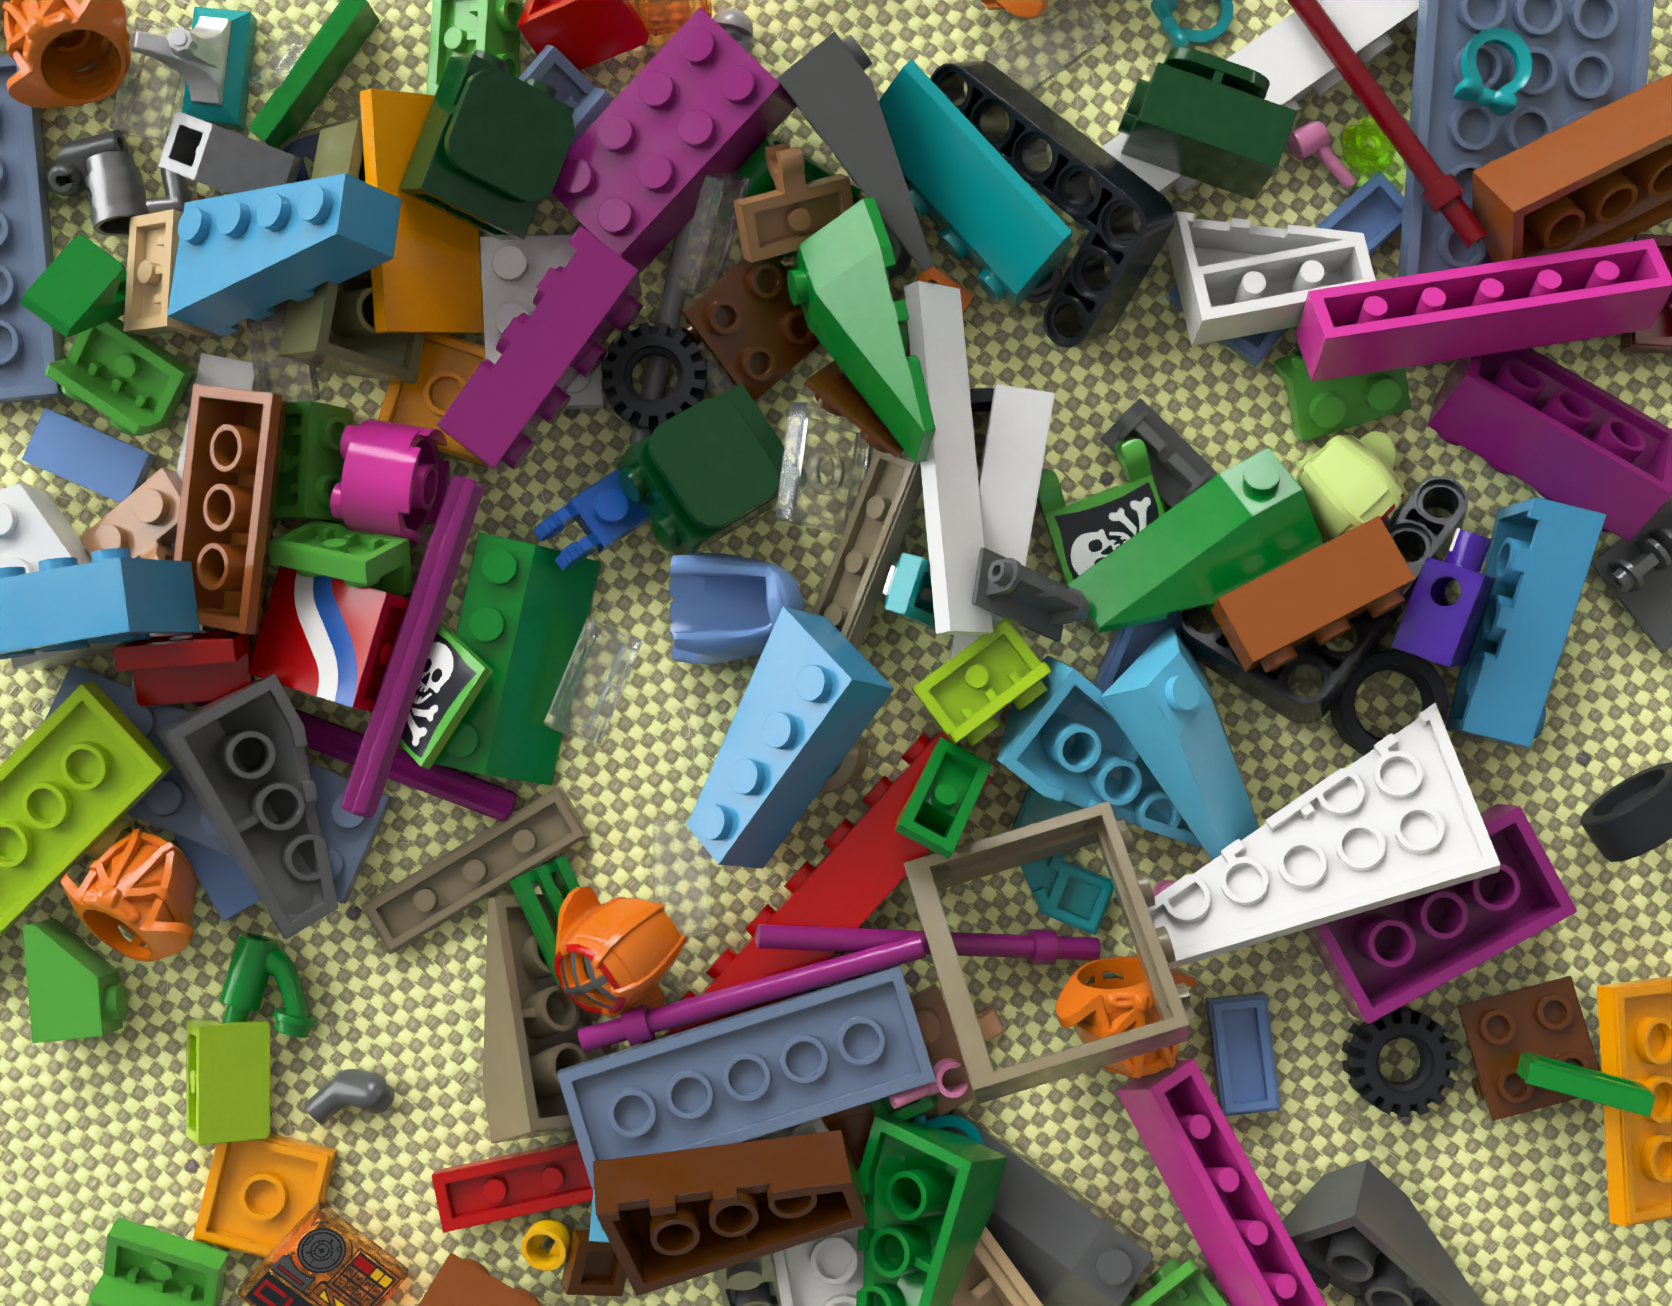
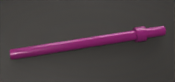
M758 924L756 928L755 941L756 948L857 952L920 934L926 955H931L923 931ZM1030 929L1027 935L950 932L958 956L1026 958L1029 964L1054 965L1057 959L1097 960L1100 957L1101 951L1098 938L1057 936L1054 930Z
M918 934L660 1007L648 1009L647 1005L644 1004L626 1009L621 1012L620 1018L578 1029L579 1042L582 1050L587 1052L623 1041H628L630 1045H635L655 1039V1032L926 958L921 935Z

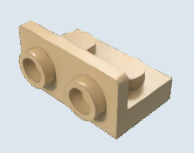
M172 209L130 217L123 332L140 336L179 331L202 337L215 335L212 332L167 316L179 243L178 224L183 214L182 211Z

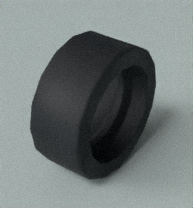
M1397 649L1373 652L1330 709L1332 724L1344 743L1360 754L1366 755L1374 749V744L1383 739L1374 736L1364 729L1357 718L1354 705L1357 690L1363 681L1380 671L1400 672L1411 679L1420 692L1421 712L1436 702L1445 725L1449 709L1446 685L1433 665L1419 656Z
M1672 762L1655 765L1625 779L1595 800L1582 814L1580 824L1608 861H1625L1640 856L1672 838Z

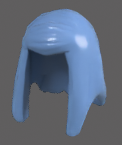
M724 553L674 555L671 558L669 595L674 601L670 603V622L672 626L669 633L671 640L674 641L671 647L673 660L691 664L712 665L761 655L782 606L804 611L805 602L798 582L784 567L766 561Z

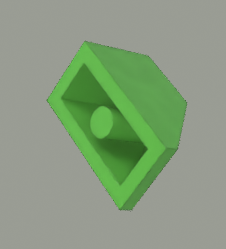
M57 919L23 925L32 1043L101 1037L123 1028L122 1019H125L128 1012V995L125 986L119 984L118 970Z

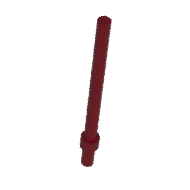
M1287 0L1422 185L1425 191L1421 196L1435 215L1440 212L1443 214L1467 249L1484 239L1488 233L1461 198L1465 194L1463 188L1452 173L1445 176L1318 0Z

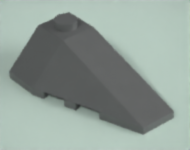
M271 674L218 698L156 731L157 736L186 786L284 939L287 940L338 909L326 840L322 837L316 805L318 797L315 781L311 778L305 747L308 746L305 727L275 674Z

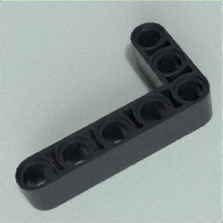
M986 61L947 63L936 68L930 78L932 82L1028 184L1089 231L1046 306L1043 324L1047 336L1053 343L1067 348L1108 336L1116 326L1171 233L1174 225V211L1171 203L1163 194L993 64ZM964 82L967 84V96L964 93ZM1006 112L1009 116V129H1007L1005 124ZM1048 144L1050 145L1052 150L1051 163L1049 162L1047 157ZM1090 177L1094 179L1096 184L1095 197L1092 196L1089 189ZM1134 209L1139 214L1141 220L1139 232L1135 229L1132 222ZM1105 260L1108 261L1112 270L1111 280L1108 279L1104 270ZM1077 309H1079L1083 315V327L1078 321Z
M1448 477L1428 479L1416 489L1391 522L1387 530L1398 549L1408 550L1419 557L1416 561L1407 562L1416 579L1401 593L1405 602L1376 618H1372L1367 610L1348 620L1352 629L1339 637L1353 644L1354 647L1351 650L1336 652L1329 649L1325 644L1319 646L1314 637L1295 647L1294 649L1298 657L1278 669L1266 673L1262 665L1245 673L1221 628L1211 634H1202L1193 628L1197 622L1203 620L1217 622L1211 610L1207 611L1206 605L1181 610L1180 625L1182 639L1198 662L1288 720L1298 724H1311L1319 721L1328 713L1365 661L1406 609L1427 557L1442 560L1448 553L1456 529L1463 528L1468 508V494L1465 488L1456 480ZM1432 507H1440L1447 510L1452 516L1436 518L1425 510ZM1298 682H1310L1316 685L1320 692L1312 697H1300L1293 693L1290 687Z

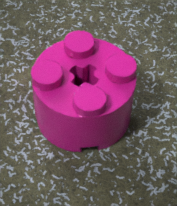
M367 419L359 426L347 425L342 433L340 442L341 456L345 460L341 483H337L334 486L330 499L332 516L343 519L346 528L350 531L407 538L409 543L424 545L428 543L431 536L423 533L428 524L435 525L450 478V461L439 460L437 445L448 446L444 433L439 429Z

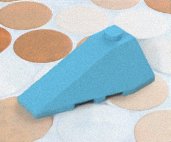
M1175 627L1167 628L1100 698L1211 860H1214L1221 855V850L1237 839L1243 840L1260 827L1207 676Z
M1047 655L1042 663L1045 661L1052 671L1041 681L1048 690L1020 711L1013 702L1011 703L997 760L1044 797L1059 802L1064 801L1082 808L1109 801L1116 819H1124L1125 822L1137 825L1142 829L1201 848L1202 845L1101 700L1100 697L1103 695V692L1074 668Z

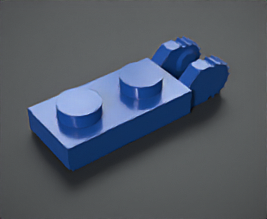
M618 469L571 498L566 506H563L554 514L544 519L533 530L542 542L555 537L564 528L576 521L586 534L585 537L576 543H571L565 547L555 559L562 571L574 566L596 550L599 553L603 552L650 520L640 502L632 501L624 492L619 481Z

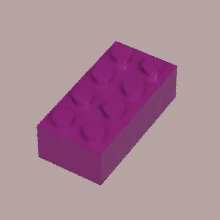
M700 7L569 148L551 193L596 238L634 266L640 274L740 168L765 137L771 135L791 114L797 105L782 85Z
M1496 804L1480 813L1500 862L1499 872L1305 929L1351 1015L1369 1025L1578 912L1520 806Z

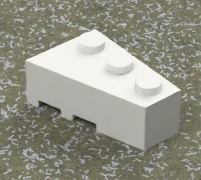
M1176 211L1173 228L1166 240L1191 346L1297 327L1308 291L1376 281L1364 233L1288 224L1286 229L1250 225L1251 220L1232 218L1230 223L1195 219V213Z
M20 483L0 489V568L25 567L27 574L38 572V562L46 559L75 557L78 564L92 562L80 537L47 491ZM121 642L90 644V648L69 651L36 652L35 650L36 655L11 658L14 669L42 671L112 649Z

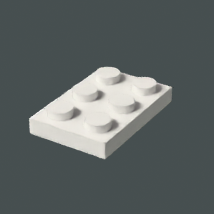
M573 234L525 236L524 240H500L496 237H480L485 360L489 359L495 364L502 354L496 351V346L501 338V334L514 317H518L523 312L529 316L536 308L532 303L538 291L536 286L550 267L556 269L559 266L565 268L577 250L568 244ZM602 362L588 378L579 374L568 387L566 393L571 396V399L565 409L604 408L601 383Z

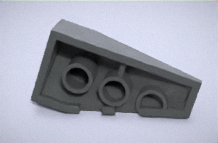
M833 32L777 77L776 80L782 85L822 141L830 147L837 160L867 198H875L884 222L919 268L925 272L933 266V262L873 83L865 73V70L872 65V62L851 34L842 41L836 32Z
M956 1108L952 1110L949 1114H958L969 1119L980 1130L986 1147L1008 1157L993 1210L986 1227L1043 1306H1121L1154 1257L1145 1240ZM956 1127L940 1128L941 1130L961 1134L969 1138L963 1130Z
M1368 1159L1323 1175L1282 1221L1316 1286L1324 1290L1329 1283L1355 1297L1354 1306H1484L1408 1196Z

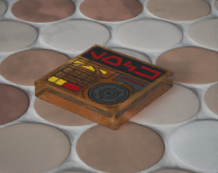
M319 1200L243 1281L238 1289V1297L250 1306H381L408 1277V1267Z

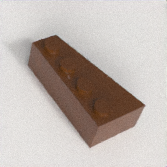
M842 1130L593 1161L596 1216L636 1296L868 1223L858 1170Z

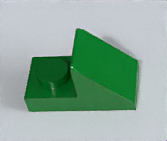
M79 235L65 247L23 294L20 304L68 338L124 315L127 271L122 263L85 236Z
M940 737L925 764L912 794L898 815L895 831L949 859L956 848L993 764Z

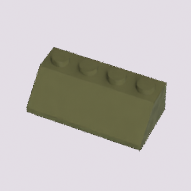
M360 120L320 130L311 179L347 173L365 182L362 122ZM371 269L339 284L326 281L315 289L314 296L301 302L289 299L278 356L329 372L416 384L425 333H375Z

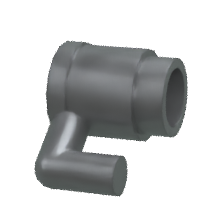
M108 151L95 154L86 160L88 175H86L85 183L92 213V225L96 233L109 236L129 235L130 217L172 209L183 212L185 202L191 201L186 177L161 168L160 171L166 197L147 199L142 174L139 169H136L134 157L130 153Z

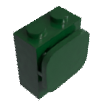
M1174 47L1169 50L1163 64L1157 63L1149 82L1140 78L1136 82L1117 130L1127 134L1121 154L1253 200L1277 170L1298 111L1265 100L1270 82L1261 73L1196 49Z
M475 50L472 54L450 57L398 190L500 240H524L539 201L549 196L554 189L573 140L574 121L572 114L574 108L557 100V90L548 84L532 78H525L522 81L506 72L508 64L488 52Z
M742 383L718 397L704 399L661 423L651 435L629 446L616 465L619 470V481L624 492L632 501L640 502L652 520L651 529L657 542L666 551H672L674 555H694L788 499L806 480Z

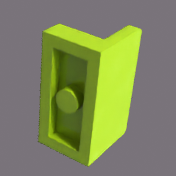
M211 1018L186 1020V1136L197 1145L268 1138L270 1135V1024L264 1020L219 1023Z

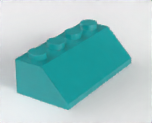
M911 59L902 67L882 95L879 104L917 217L922 219L927 215L941 230L937 237L943 247L958 261L965 256L979 271V274L976 275V280L991 299L998 303L1004 298L1015 309L1030 296L1032 290L1044 284L1057 268L1060 269L1065 265L1073 232Z

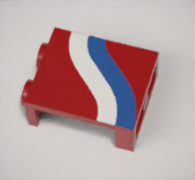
M279 566L247 674L262 679L275 674L281 685L351 708L372 712L410 599L370 587H350L344 583V580L333 577L300 576L296 573L295 569Z

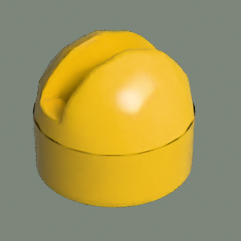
M552 1217L543 1218L535 1222L528 1229L521 1242V1252L526 1262L533 1268L541 1271H552L560 1267L567 1257L572 1236L569 1228ZM546 1236L555 1240L550 1251L540 1246Z

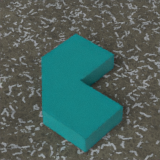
M1028 785L1011 830L1083 808L1064 801L1059 802L1044 797ZM1066 852L1020 866L1041 914L1093 935L1097 934L1114 891L1110 878L1065 861Z

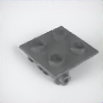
M1672 499L1665 503L1629 542L1621 538L1591 562L1594 570L1661 653L1666 652L1672 647Z

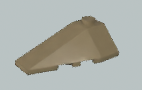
M537 894L536 896L557 938V928L550 916L551 912L543 894ZM496 896L488 899L483 1091L491 1144L574 1130L557 1073L561 1069L614 1053L611 1045L587 1052L582 1050L578 1038V1029L593 1025L589 1016L591 1012L580 1008L562 990L561 986H557L516 896Z

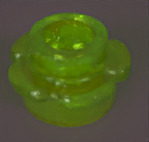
M1363 117L1358 121L1357 125L1348 126L1341 138L1344 160L1350 168L1357 172H1379L1387 168L1393 161L1392 154L1396 150L1372 117ZM1372 140L1375 143V147L1368 149L1365 146V141Z

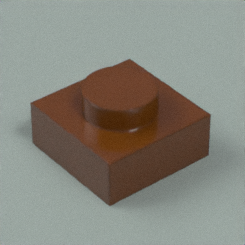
M573 1229L561 1280L566 1294L622 1296L627 1276L610 1242L589 1241L590 1230Z

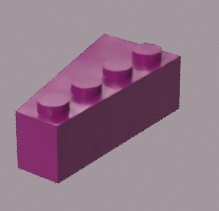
M581 225L568 241V244L577 250L565 268L562 266L556 269L550 267L537 284L536 288L538 291L532 302L536 308L529 316L523 312L518 317H514L501 334V338L496 346V351L502 354L495 364L489 359L481 362L437 423L445 434L498 475L502 473L507 465L515 470L525 460L535 445V442L529 438L543 419L551 424L558 418L571 399V396L566 393L568 387L579 374L588 378L596 370L607 353V350L602 347L603 343L615 328L620 332L625 331L643 308V305L637 301L642 295L639 271Z

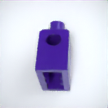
M1457 528L1445 561L1427 557L1391 647L1447 667L1467 665L1496 577L1480 572L1492 539ZM1456 580L1461 586V596L1456 603L1451 604L1446 598L1445 590L1451 581Z

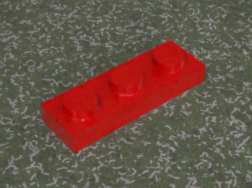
M577 1140L436 1170L431 1175L443 1233L593 1200V1189Z

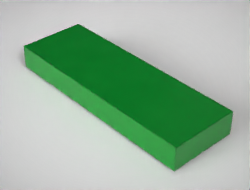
M341 0L249 125V130L262 143L277 148L282 142L298 134L380 22L367 0Z

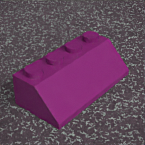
M1532 348L1457 359L1435 397L1427 426L1434 429L1444 441L1455 446H1463L1479 455L1494 470L1505 475L1517 477L1534 487L1547 500L1607 514L1602 532H1612L1629 542L1672 496V429Z

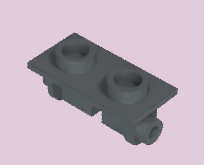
M1141 398L1100 438L1116 455L1115 445L1119 441L1129 437L1141 439L1148 453L1152 476L1159 497L1170 508H1173L1218 475Z
M985 547L980 548L972 598L973 605L1055 642L1061 641L1064 624L1082 621L1088 615L1090 604L1081 590L1076 588L1068 589L1067 586L1021 565L1019 561L1013 558H1006Z

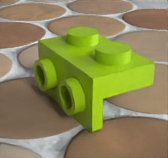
M1003 619L993 627V633L979 637L915 685L912 691L953 744L956 745L966 738L973 747L1000 726L994 717L997 713L1012 702L1020 711L1046 692L1048 689L1041 680L1047 677L1052 670L1045 661L1043 663L1040 662L1010 621Z

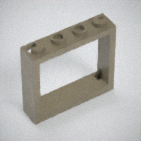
M1109 801L958 846L949 859L934 853L904 863L908 883L976 1104L1188 1041L1189 1020L1196 1018L1190 1001L1191 994L1185 983L1175 985L1168 963L1176 961L1171 939L1165 926L1156 929L1154 927L1148 910L1149 907L1155 906L1154 894L1145 871L1135 874L1128 853L1136 851L1131 830L1127 828L1124 819L1116 821ZM1098 842L1161 1021L994 1071L937 891Z

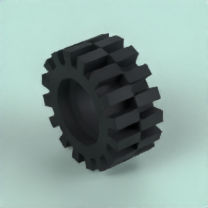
M648 322L638 324L639 328L630 331L628 328L621 332V338L616 343L612 341L607 348L608 355L606 360H602L601 365L602 388L607 401L615 413L622 420L624 419L630 423L632 427L640 430L641 428L649 429L650 432H653L661 423L704 400L707 386L705 362L696 343L692 342L687 334L679 328L676 331L670 328L669 324L659 322L658 326H649ZM646 357H664L677 370V383L674 390L662 399L651 400L644 398L633 387V370L638 362Z
M1402 1006L1369 1025L1365 1022L1360 1026L1353 1023L1348 1032L1353 1034L1351 1042H1343L1342 1051L1347 1054V1060L1342 1061L1343 1071L1350 1075L1348 1082L1363 1099L1380 1111L1389 1115L1391 1112H1394L1399 1117H1410L1411 1111L1423 1115L1430 1112L1427 1106L1429 1103L1434 1102L1439 1106L1446 1099L1440 1094L1445 1086L1451 1090L1453 1089L1456 1080L1449 1077L1451 1069L1458 1070V1059L1451 1056V1051L1456 1050L1453 1040L1444 1035L1446 1030L1439 1023L1433 1021L1431 1017L1409 1007ZM1394 1039H1409L1416 1045L1420 1054V1064L1417 1072L1406 1081L1392 1082L1387 1080L1382 1075L1378 1064L1382 1048Z

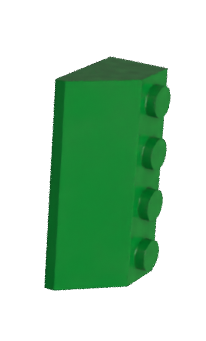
M478 532L456 636L493 672L433 764L483 775L550 786L553 784L601 562L584 558L569 569L562 571L555 561L561 551Z

